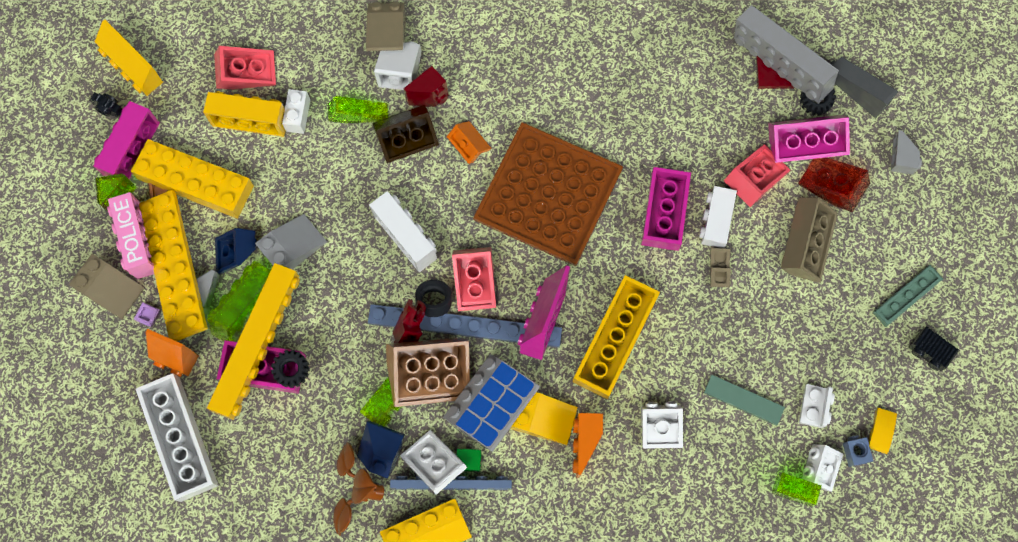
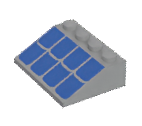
M490 354L443 418L457 430L493 452L540 386L504 361Z

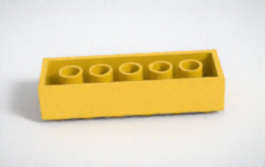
M147 139L131 169V173L137 180L153 184L163 190H173L178 196L237 219L254 187L250 178Z
M626 275L624 276L573 378V383L608 400L660 294L659 291Z

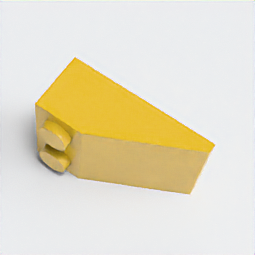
M536 392L510 429L567 445L578 407Z

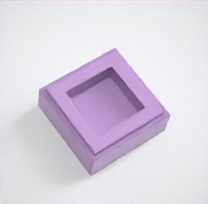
M142 302L134 320L152 328L161 310Z

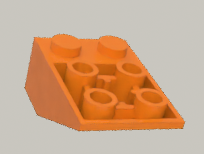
M579 413L578 417L574 418L573 433H577V439L573 441V453H577V459L573 461V473H576V478H580L603 435V414Z

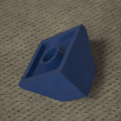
M234 228L215 238L216 272L219 275L240 266L256 250L255 243L257 240L255 238V231Z
M368 420L357 457L369 472L388 479L396 466L405 434Z

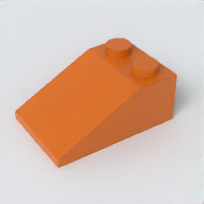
M147 329L148 358L154 361L153 365L163 370L165 367L171 369L170 373H174L179 377L182 374L189 376L199 355L185 345Z

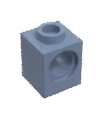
M859 435L847 438V442L843 443L849 467L873 462L867 437L860 439ZM855 445L861 449L860 456L856 455L853 451Z

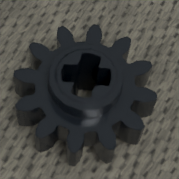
M96 92L93 93L89 101L95 105L94 109L107 117L111 115L118 118L121 115L122 108L114 97L103 93V95Z

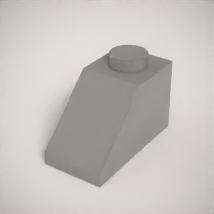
M899 130L893 137L891 172L913 175L922 165L920 150L903 131Z
M213 270L196 279L203 308L210 309L220 276Z

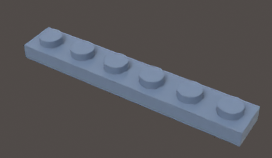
M396 476L395 480H390V488L392 490H431L419 476H416L415 480H407V476ZM457 476L456 480H452L442 490H512V480H508L506 476H497L496 480H488L486 476H477L476 480H468L466 476Z

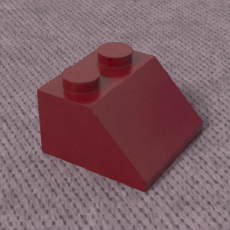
M433 66L403 88L406 102L409 106L425 105L426 107H436L438 104L441 105L446 102L449 96L447 81Z

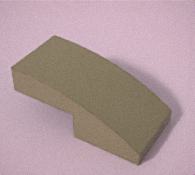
M710 248V287H730L731 249Z

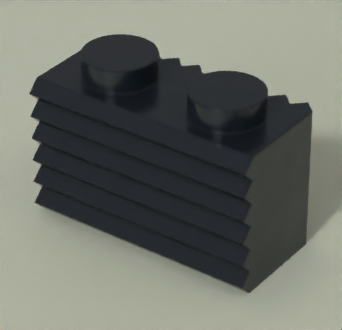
M927 326L920 330L908 347L912 350L911 352L915 357L925 359L929 362L928 366L936 371L945 370L959 352L958 348Z

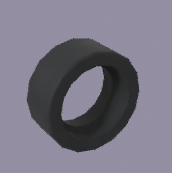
M440 280L424 281L416 289L415 304L417 300L425 304V316L427 317L443 316L451 308V289L445 282ZM430 292H438L445 296V300L437 305H429L422 300V297Z

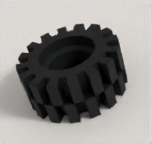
M833 89L821 104L813 102L802 92L800 95V104H803L801 106L802 109L806 108L805 112L809 113L810 111L813 116L815 114L817 116H821L822 113L826 114L835 103V90Z
M285 350L283 354L280 352L278 354L279 357H275L273 359L275 362L271 365L274 379L284 387H299L300 383H304L305 378L309 376L308 371H310L308 361L301 353L295 350ZM288 362H295L298 365V371L293 376H286L283 372V368Z

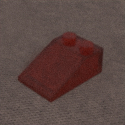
M825 157L813 159L798 184L835 207L854 212L871 182L868 170Z

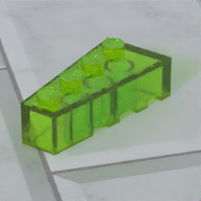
M255 260L251 265L245 267L240 279H236L233 282L231 290L224 294L219 301V305L209 312L207 320L211 335L223 342L225 340L234 342L232 336L236 330L238 332L241 331L246 315L249 316L269 276L270 269Z

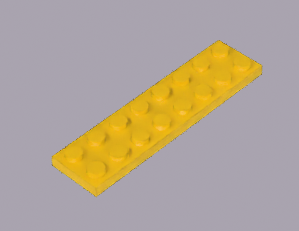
M170 190L139 203V207L144 221L146 238H148L147 243L149 244L148 248L152 256L151 261L154 264L153 270L168 338L179 341L207 330L208 327L175 191Z

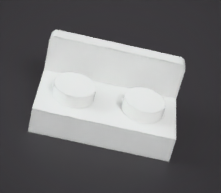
M809 384L805 385L799 418L800 424L824 428L827 424H830L832 414L829 412V409L835 398V394L832 393L833 387L823 388Z
M813 444L809 451V457L803 470L801 481L832 492L843 453L826 445Z

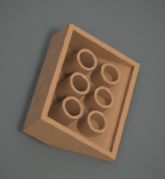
M450 338L386 344L387 369L394 407L455 401L470 382L468 340Z

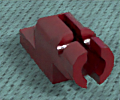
M409 299L393 329L394 343L414 342L420 339L422 331L419 325L426 311V306L423 302L417 300L413 307V300Z

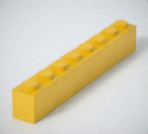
M274 263L207 406V409L231 420H234L235 416L240 414L243 398H246L250 392L249 385L252 379L257 377L260 361L265 359L267 355L266 348L274 340L276 334L274 331L277 324H281L284 317L283 311L285 307L290 305L292 300L291 294L299 285L300 278L295 270Z

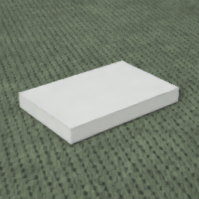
M431 430L400 455L435 494H438L467 468Z

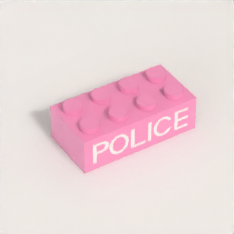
M131 192L108 199L109 206H107L110 217L113 218L114 223L111 226L118 238L116 246L122 254V259H120L122 268L137 279L153 275L154 264L151 261L152 256L149 252L148 238H146L144 221L139 207L141 202Z

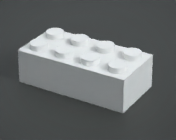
M387 191L369 204L372 214L417 271L421 272L437 259L436 245L429 237L426 239L422 227L418 223L414 224L409 211L406 208L403 210L400 206L399 199L395 195L391 196Z

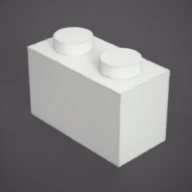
M288 89L282 121L286 132L305 133L310 105L307 91Z

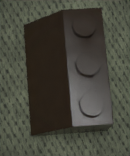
M425 105L372 123L387 163L439 145Z

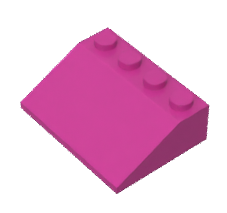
M566 265L544 280L543 286L539 285L536 296H538L537 302L533 301L530 312H532L531 318L527 317L524 324L525 334H520L517 345H520L521 354L539 360L543 359L566 295L570 266Z

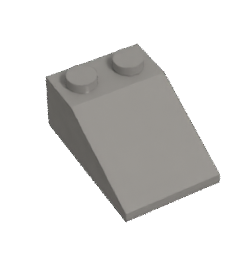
M303 214L270 231L255 244L272 265L276 263L293 270L325 245L327 241Z

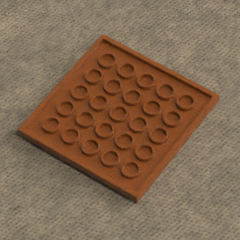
M521 122L473 220L573 266H577L623 170V166Z

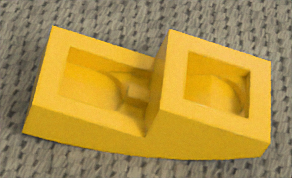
M879 407L876 409L873 428L869 434L868 443L870 449L888 454L895 430L897 413Z

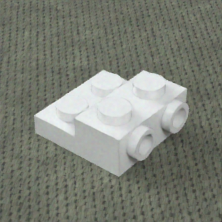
M675 401L665 402V405H658L657 402H646V406H641L642 447L683 448V408L681 405H677Z

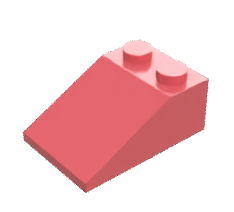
M219 46L216 50L214 58L217 89L234 90L276 85L274 50Z
M764 144L736 166L725 178L724 182L732 190H737L736 194L751 207L791 170L783 162L775 163L772 151Z
M491 247L454 250L452 261L458 311L496 308Z

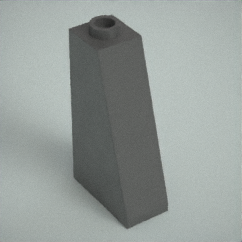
M842 56L837 61L833 60L830 63L839 70L835 85L875 119L888 107L898 93L896 89Z

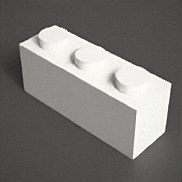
M714 186L712 192H708L706 202L709 203V207L704 210L703 220H706L705 227H701L699 238H702L701 244L725 248L737 190Z

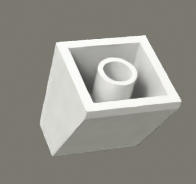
M409 41L407 43L404 42L403 50L380 51L374 70L378 87L403 90L404 87L417 78L421 57L420 44Z

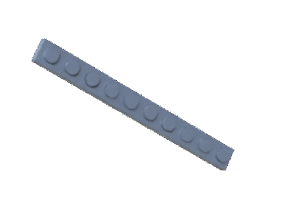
M371 304L368 324L395 327L404 308ZM446 313L439 317L424 316L419 325L421 331L516 343H518L520 334H525L526 331L524 328L525 323ZM561 327L553 328L548 347L560 348Z

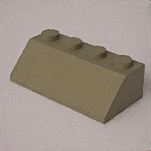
M819 197L798 199L781 269L788 274L821 283L838 215L834 209Z

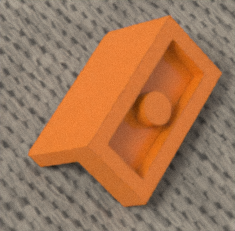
M469 121L456 124L446 136L468 164L473 163L481 153L491 149L489 144Z

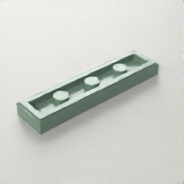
M931 265L927 266L877 308L873 314L887 327L942 281L943 278Z
M714 375L710 376L704 390V394L775 426L779 424L785 409L784 406Z

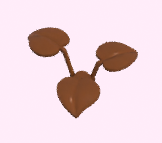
M350 442L343 446L336 465L340 476H345L347 473V475L354 478L352 499L346 501L345 498H341L334 509V527L339 536L347 529L351 521L352 510L350 505L352 503L359 504L362 501L367 502L368 499L380 501L384 496V486L375 484L366 469H360L356 475L351 472L350 469L354 465L355 457Z

